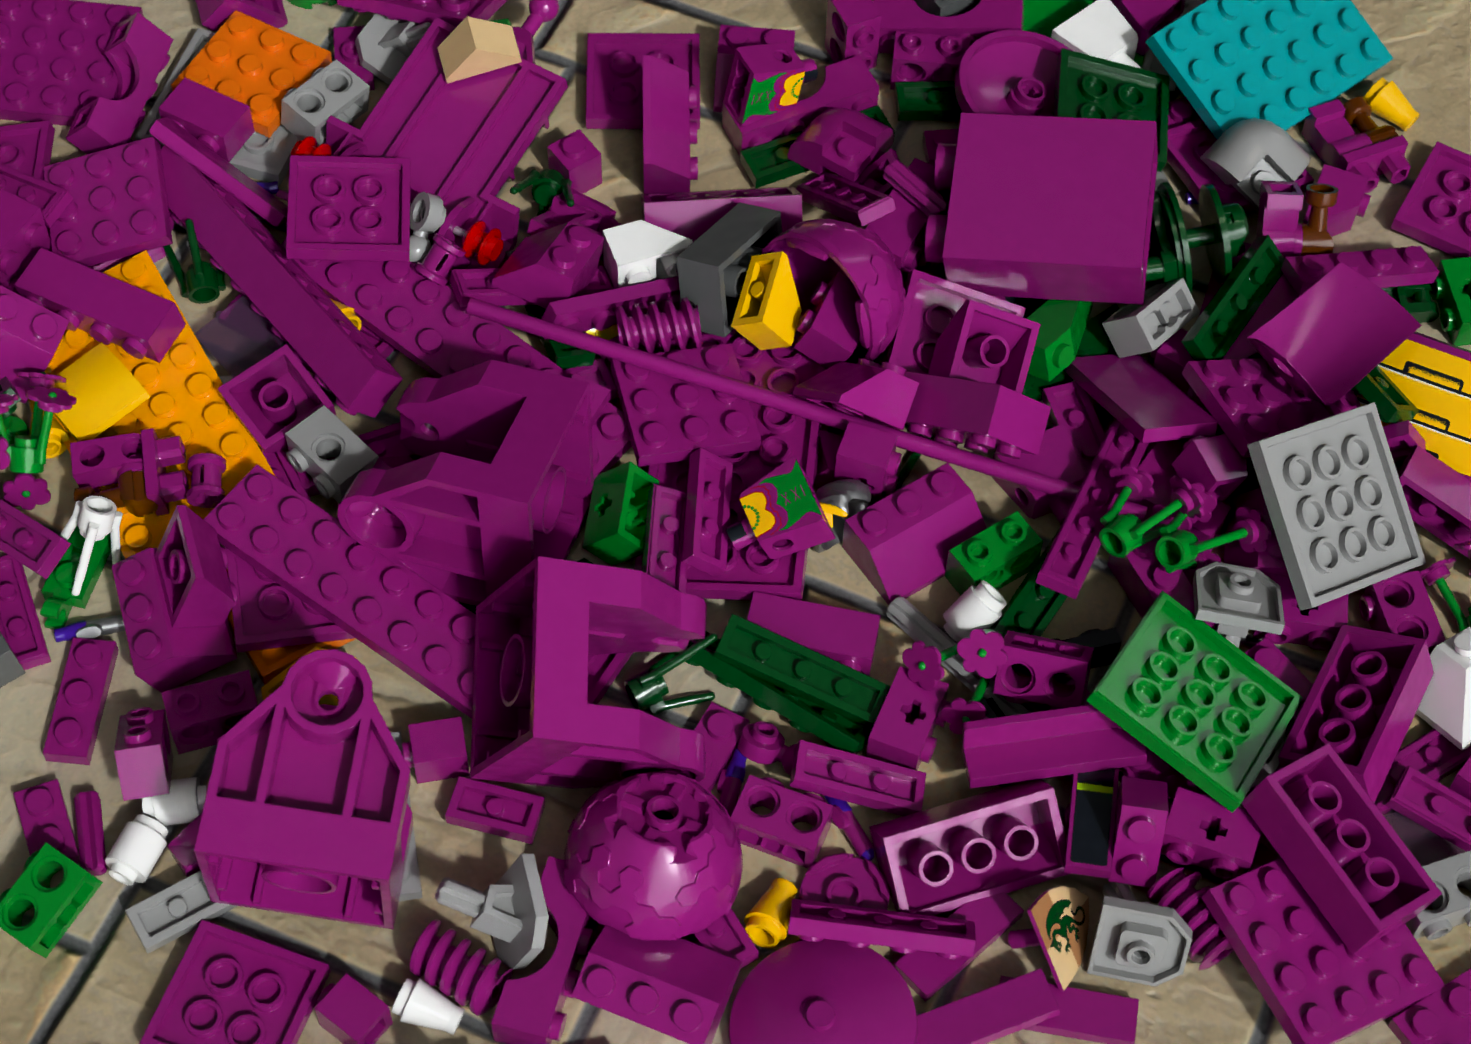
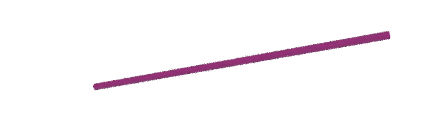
M471 298L467 305L466 313L834 428L846 431L847 425L851 421L897 435L896 447L1070 501H1074L1081 487ZM1126 501L1118 515L1134 514L1143 522L1148 507Z

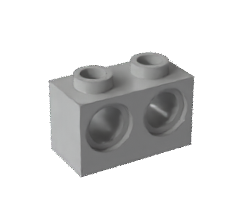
M336 59L325 68L317 69L308 81L298 88L290 89L284 95L281 101V125L300 140L308 136L314 137L318 147L326 143V121L330 115L351 124L368 111L370 86Z
M1182 277L1173 281L1149 285L1145 288L1144 305L1125 304L1106 319L1102 325L1118 357L1123 358L1154 351L1197 316L1200 311Z
M1471 850L1422 866L1442 895L1430 904L1434 911L1424 909L1416 917L1405 923L1414 938L1418 939L1426 936L1427 940H1435L1448 934L1454 926L1467 923L1471 927V897L1462 894L1458 887H1463L1471 892Z

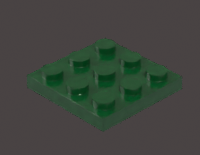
M1062 48L1056 59L1053 117L1156 121L1157 171L1162 172L1167 163L1170 76Z

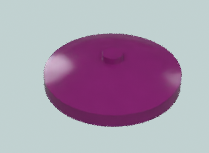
M1002 30L992 32L977 39L966 50L955 75V94L962 112L1053 117L1056 59L1062 48L1071 49L1050 37L1024 30Z
M824 939L819 942H809L801 940L773 952L749 973L739 988L733 1002L729 1023V1036L731 1044H917L918 1023L914 1000L905 980L899 971L882 955L869 947L857 948L849 946L845 941Z

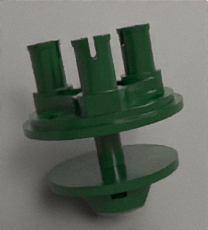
M1168 182L1160 183L1154 195L1146 282L1158 279L1168 282L1183 277L1192 294V266L1189 249L1205 246L1210 266L1218 282H1225L1232 272V257H1237L1245 252L1244 240L1249 233L1247 218L1241 205L1238 203L1222 204L1218 192L1212 184L1202 185L1199 194L1201 226L1185 229L1182 212L1173 188Z

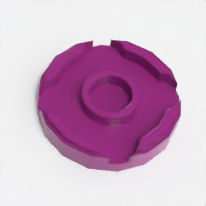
M848 853L824 856L812 864L801 882L799 893L800 900L888 910L890 896L886 878L878 867L865 858L863 861Z

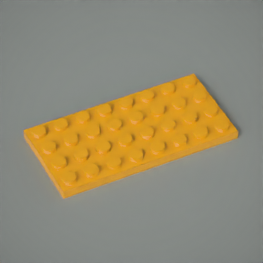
M145 250L102 272L174 302L186 325L160 363L145 356L143 359L135 358L121 346L114 343L105 345L145 388L150 398L94 439L128 433L141 434V430L150 428L154 429L158 438L180 436L186 450V463L166 466V473L184 470L189 489L191 488L192 473L187 467L188 459L199 453L217 454L226 460V470L222 473L221 488L225 491V496L256 465H259L275 476L257 442L219 394L217 388L222 386L223 383L148 252ZM66 328L57 350L44 372L57 375L100 342L95 340L88 332L78 328L76 331ZM53 415L70 438L64 444L71 455L70 443L78 441L65 429L60 420ZM118 483L101 486V491L118 487ZM186 498L170 502V514L160 516L153 512L144 515V517H136L125 507L117 508V511L123 513L120 524L121 552L126 559L147 548H158L177 505H186L202 519L214 508L193 506L187 502Z

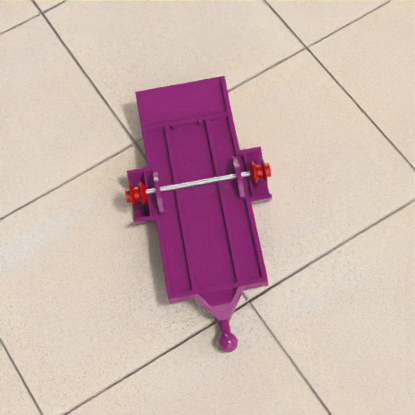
M530 0V15L521 28L512 27L522 62L448 84L437 47L450 35L456 26L436 17L360 129L330 115L326 121V143L317 147L316 139L308 136L303 140H299L294 145L291 155L411 158L410 207L414 198L420 192H427L440 196L446 209L444 223L433 234L428 236V240L433 246L435 242L432 238L438 233L466 251L463 258L458 257L451 270L501 268L505 251H512L517 243L520 208L496 197L507 179L515 180L514 168L541 127L549 128L548 117L568 88L565 78L535 64L533 36L543 22H549L557 16L559 12L558 0ZM280 189L275 196L288 202V191ZM286 238L284 239V241H283L282 244H281V246H282L285 250H286ZM451 270L449 271L448 275L446 276V278H447L449 284H450V281H449V280H450ZM242 293L229 303L219 318L220 325L272 352H275L285 344L292 351L294 350L288 342L280 339L272 332V323L257 314L250 307L252 301ZM362 324L360 332L386 359L395 348ZM303 364L308 371L315 374L310 366Z

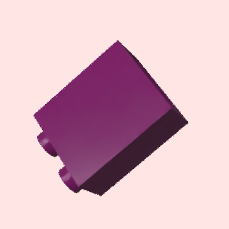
M961 113L957 143L939 142L937 146L934 173L936 191H951L948 215L929 214L925 234L926 262L944 263L947 281L990 296L1144 305L1158 166L1157 122Z

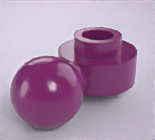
M759 721L746 725L738 742L740 753L756 763L772 764L779 761L785 773L791 777L794 749L797 744L791 746L784 745L785 739L783 735L771 723Z

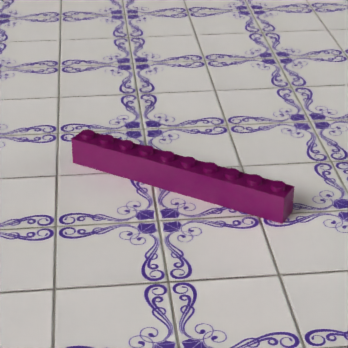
M164 145L161 149L168 208L172 211L171 218L185 228V221L188 218L193 220L198 246L208 251L211 255L210 262L232 278L230 281L231 286L243 295L248 296L252 301L250 307L257 314L272 323V332L294 348L293 353L300 362L312 368L315 372L314 379L321 386L336 395L337 399L335 402L342 410L353 416L361 413L375 418L403 378L294 259H286V250L240 200Z

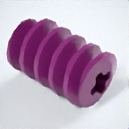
M687 297L682 298L679 310H676L671 299L665 301L663 312L659 311L655 302H650L647 314L645 315L639 304H633L631 316L629 317L622 306H617L616 308L619 342L622 345L639 349V344H643L646 351L653 354L655 343L658 341L664 352H669L673 339L676 340L680 350H686L688 337H692L696 347H702L698 305L696 304V308H693Z
M1184 867L1177 868L1153 884L1146 896L1151 903L1174 908L1192 929V942L1188 956L1193 962H1201L1199 970H1205L1229 956L1234 949L1201 898L1211 888L1208 886L1199 890L1195 889V885L1200 881L1202 875L1199 871L1185 875Z
M436 918L423 930L411 950L410 972L417 977L424 975L425 982L429 985H439L440 991L444 995L451 996L455 994V1001L461 1006L470 1004V1011L476 1016L483 1015L498 1003L505 981L511 980L513 969L507 970L500 976L498 971L502 961L497 957L487 966L483 965L487 951L482 947L472 956H469L471 940L468 938L463 939L457 946H454L453 942L457 932L452 928L440 937L438 933L442 922Z

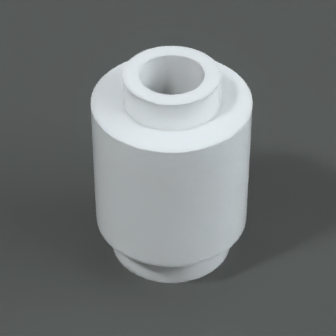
M981 581L977 586L971 585L943 613L946 621L943 627L951 638L959 642L964 637H970L971 631L975 628L989 629L1002 616L1001 610L1007 603L992 585L986 581Z
M198 777L171 780L170 794L142 798L143 815L157 820L164 826L191 823L203 812L208 785L200 786Z
M141 814L136 815L133 821L127 822L105 858V863L110 868L109 875L118 882L132 886L134 882L144 883L167 845L165 840L168 834L167 828L157 820Z

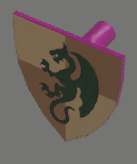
M1059 886L1043 892L1028 908L1027 913L1034 928L1010 931L1008 942L1012 949L1041 946L1058 989L1061 992L1072 981L1082 962L1089 928V897L1075 888Z

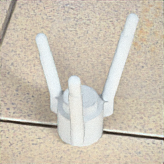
M88 496L83 501H76L73 514L59 535L68 541L78 525L80 534L85 538L72 587V595L78 596L81 592L95 541L103 540L110 533L112 564L121 561L120 524L123 513L117 511L116 504L108 498Z

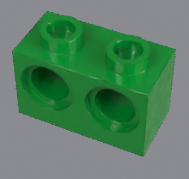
M1016 511L950 549L945 577L960 596L971 585L977 586L981 581H986L996 590H999L1030 572L1039 559L1043 540L1021 514Z
M46 842L40 850L35 851L27 859L23 867V873L12 888L6 889L0 895V928L30 950L47 958L103 882ZM60 870H64V877L60 884L50 888V881L53 875ZM35 908V915L32 921L26 926H22V917L25 912Z

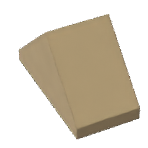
M469 16L437 47L447 84L522 62L511 25Z

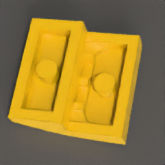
M101 342L57 374L66 378V383H55L54 388L67 391L77 401L75 405H72L71 409L54 413V415L78 442L91 440L149 399L150 395L124 364Z

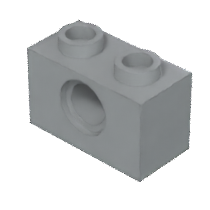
M325 405L285 433L289 450L286 456L291 465L300 473L306 471L313 478L314 485L318 491L327 499L333 497L338 503L341 502L356 476L361 471L372 469L379 458L371 448ZM336 457L332 460H325L327 458Z

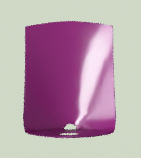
M1340 262L1306 292L1247 337V340L1294 390L1312 400L1328 405L1345 396L1422 325L1386 291L1354 269Z

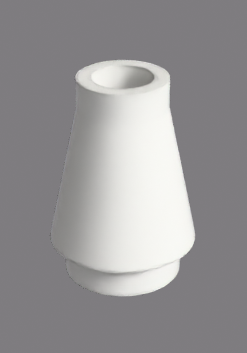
M409 978L405 980L392 1008V1013L401 1017L400 1022L441 1030L452 1035L456 1032L465 1012L464 1008L454 1004L421 978L418 982Z

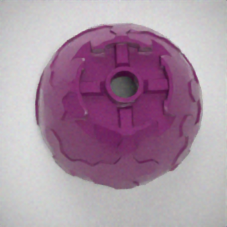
M814 219L794 224L793 227L781 232L780 235L762 249V254L783 251L788 255L802 310L800 316H803L808 309L813 310L815 305L810 302V299L822 281L829 284L834 276L840 272L853 283L861 298L855 302L860 339L853 354L847 359V363L857 364L859 358L873 361L891 344L902 320L906 293L902 273L895 264L896 258L884 243V240L869 229H861L848 222L833 219Z
M659 770V772L630 775L605 784L585 801L567 831L569 835L564 850V883L569 894H572L580 902L585 912L599 924L613 927L629 935L630 938L645 941L678 940V938L689 934L699 933L724 914L728 915L738 894L743 870V854L738 831L726 808L711 791L700 785L696 780L678 772ZM665 811L674 818L662 820L654 816L653 812Z

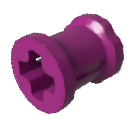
M436 233L432 238L435 243L423 262H417L414 268L431 281L445 286L448 282L446 276L458 257L463 258L466 251L450 239Z
M213 453L195 454L188 459L187 467L192 475L191 488L186 494L187 502L200 508H215L225 497V491L221 488L222 473L226 470V460L222 456Z

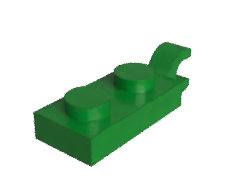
M78 525L68 539V542L71 543L70 547L46 579L41 590L45 602L40 614L41 616L48 617L45 622V628L65 627L73 606L85 609L111 553L110 533L103 540L95 541L81 592L78 596L72 595V587L85 538L79 532Z

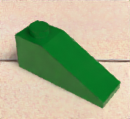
M1049 299L1026 318L1041 324L1028 374L1050 382L1075 360L1093 307L1092 302Z

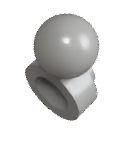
M420 192L411 204L410 228L413 230V233L410 235V262H423L432 247L428 236L439 229L445 221L446 209L440 196Z

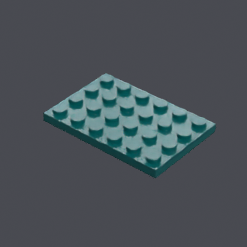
M1207 0L1153 34L1146 41V44L1216 139L1238 121L1251 118L1270 120L1285 131H1288L1310 115L1308 108L1333 101L1394 59L1351 0Z

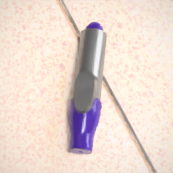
M122 614L89 621H78L65 627L55 628L54 635L58 643L72 641L73 637L91 639L102 635L123 632L125 627Z

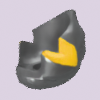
M840 479L827 483L816 491L815 494L836 537L831 541L814 546L816 552L826 551L843 541L845 520L869 507L871 493L868 485L860 480Z

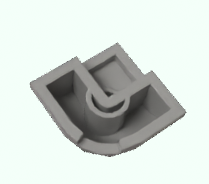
M1251 118L1238 121L1228 128L1200 159L1226 185L1231 184L1259 211L1261 181L1295 182L1310 163L1311 156L1278 125L1270 120Z

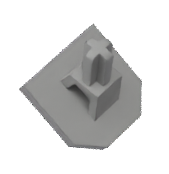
M375 13L355 40L360 65L390 85L431 23L419 24L403 19L391 20L385 15Z
M1221 562L1211 563L1195 571L1193 577L1195 620L1216 623L1214 630L1238 648L1241 637L1246 638L1249 629L1282 635L1285 622L1281 586L1258 569Z
M521 854L497 883L489 885L484 892L448 877L443 878L435 894L437 902L471 916V928L493 936L497 957L513 970L525 969L544 949L549 915L534 854Z
M1115 882L1105 884L1103 886L1104 898L1088 961L1087 974L1155 987L1182 975L1192 942V929L1174 908L1153 905L1149 901L1138 902L1128 884Z

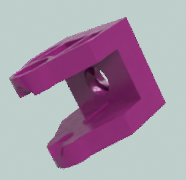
M493 359L441 378L423 377L413 380L405 389L396 407L400 412V442L412 452L424 458L388 470L372 468L361 471L338 505L337 516L342 528L362 546L379 552L397 565L410 569L455 601L473 606L480 604L538 556L566 560L589 513L594 485L590 382Z
M541 556L536 557L476 606L470 778L580 789L600 788L616 779L620 780L630 775L668 770L683 774L696 780V782L702 781L706 777V752L703 734L694 730L679 728L639 709L588 704L587 695L588 655L647 651L663 653L682 652L687 649L690 640L705 639L707 604L704 599L696 595L680 592L640 570Z
M336 649L317 650L302 656L289 668L283 684L218 740L194 848L211 902L394 930L413 829V813L407 803L411 784L410 768L373 700L372 680L366 667L353 655ZM326 694L335 695L339 700L338 706L319 704L320 698Z

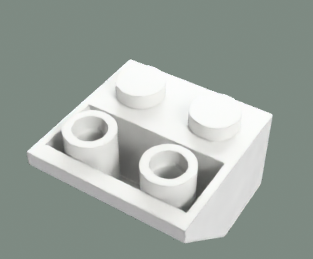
M643 220L604 229V267L614 289L678 276L676 273L677 256L691 245L693 241Z

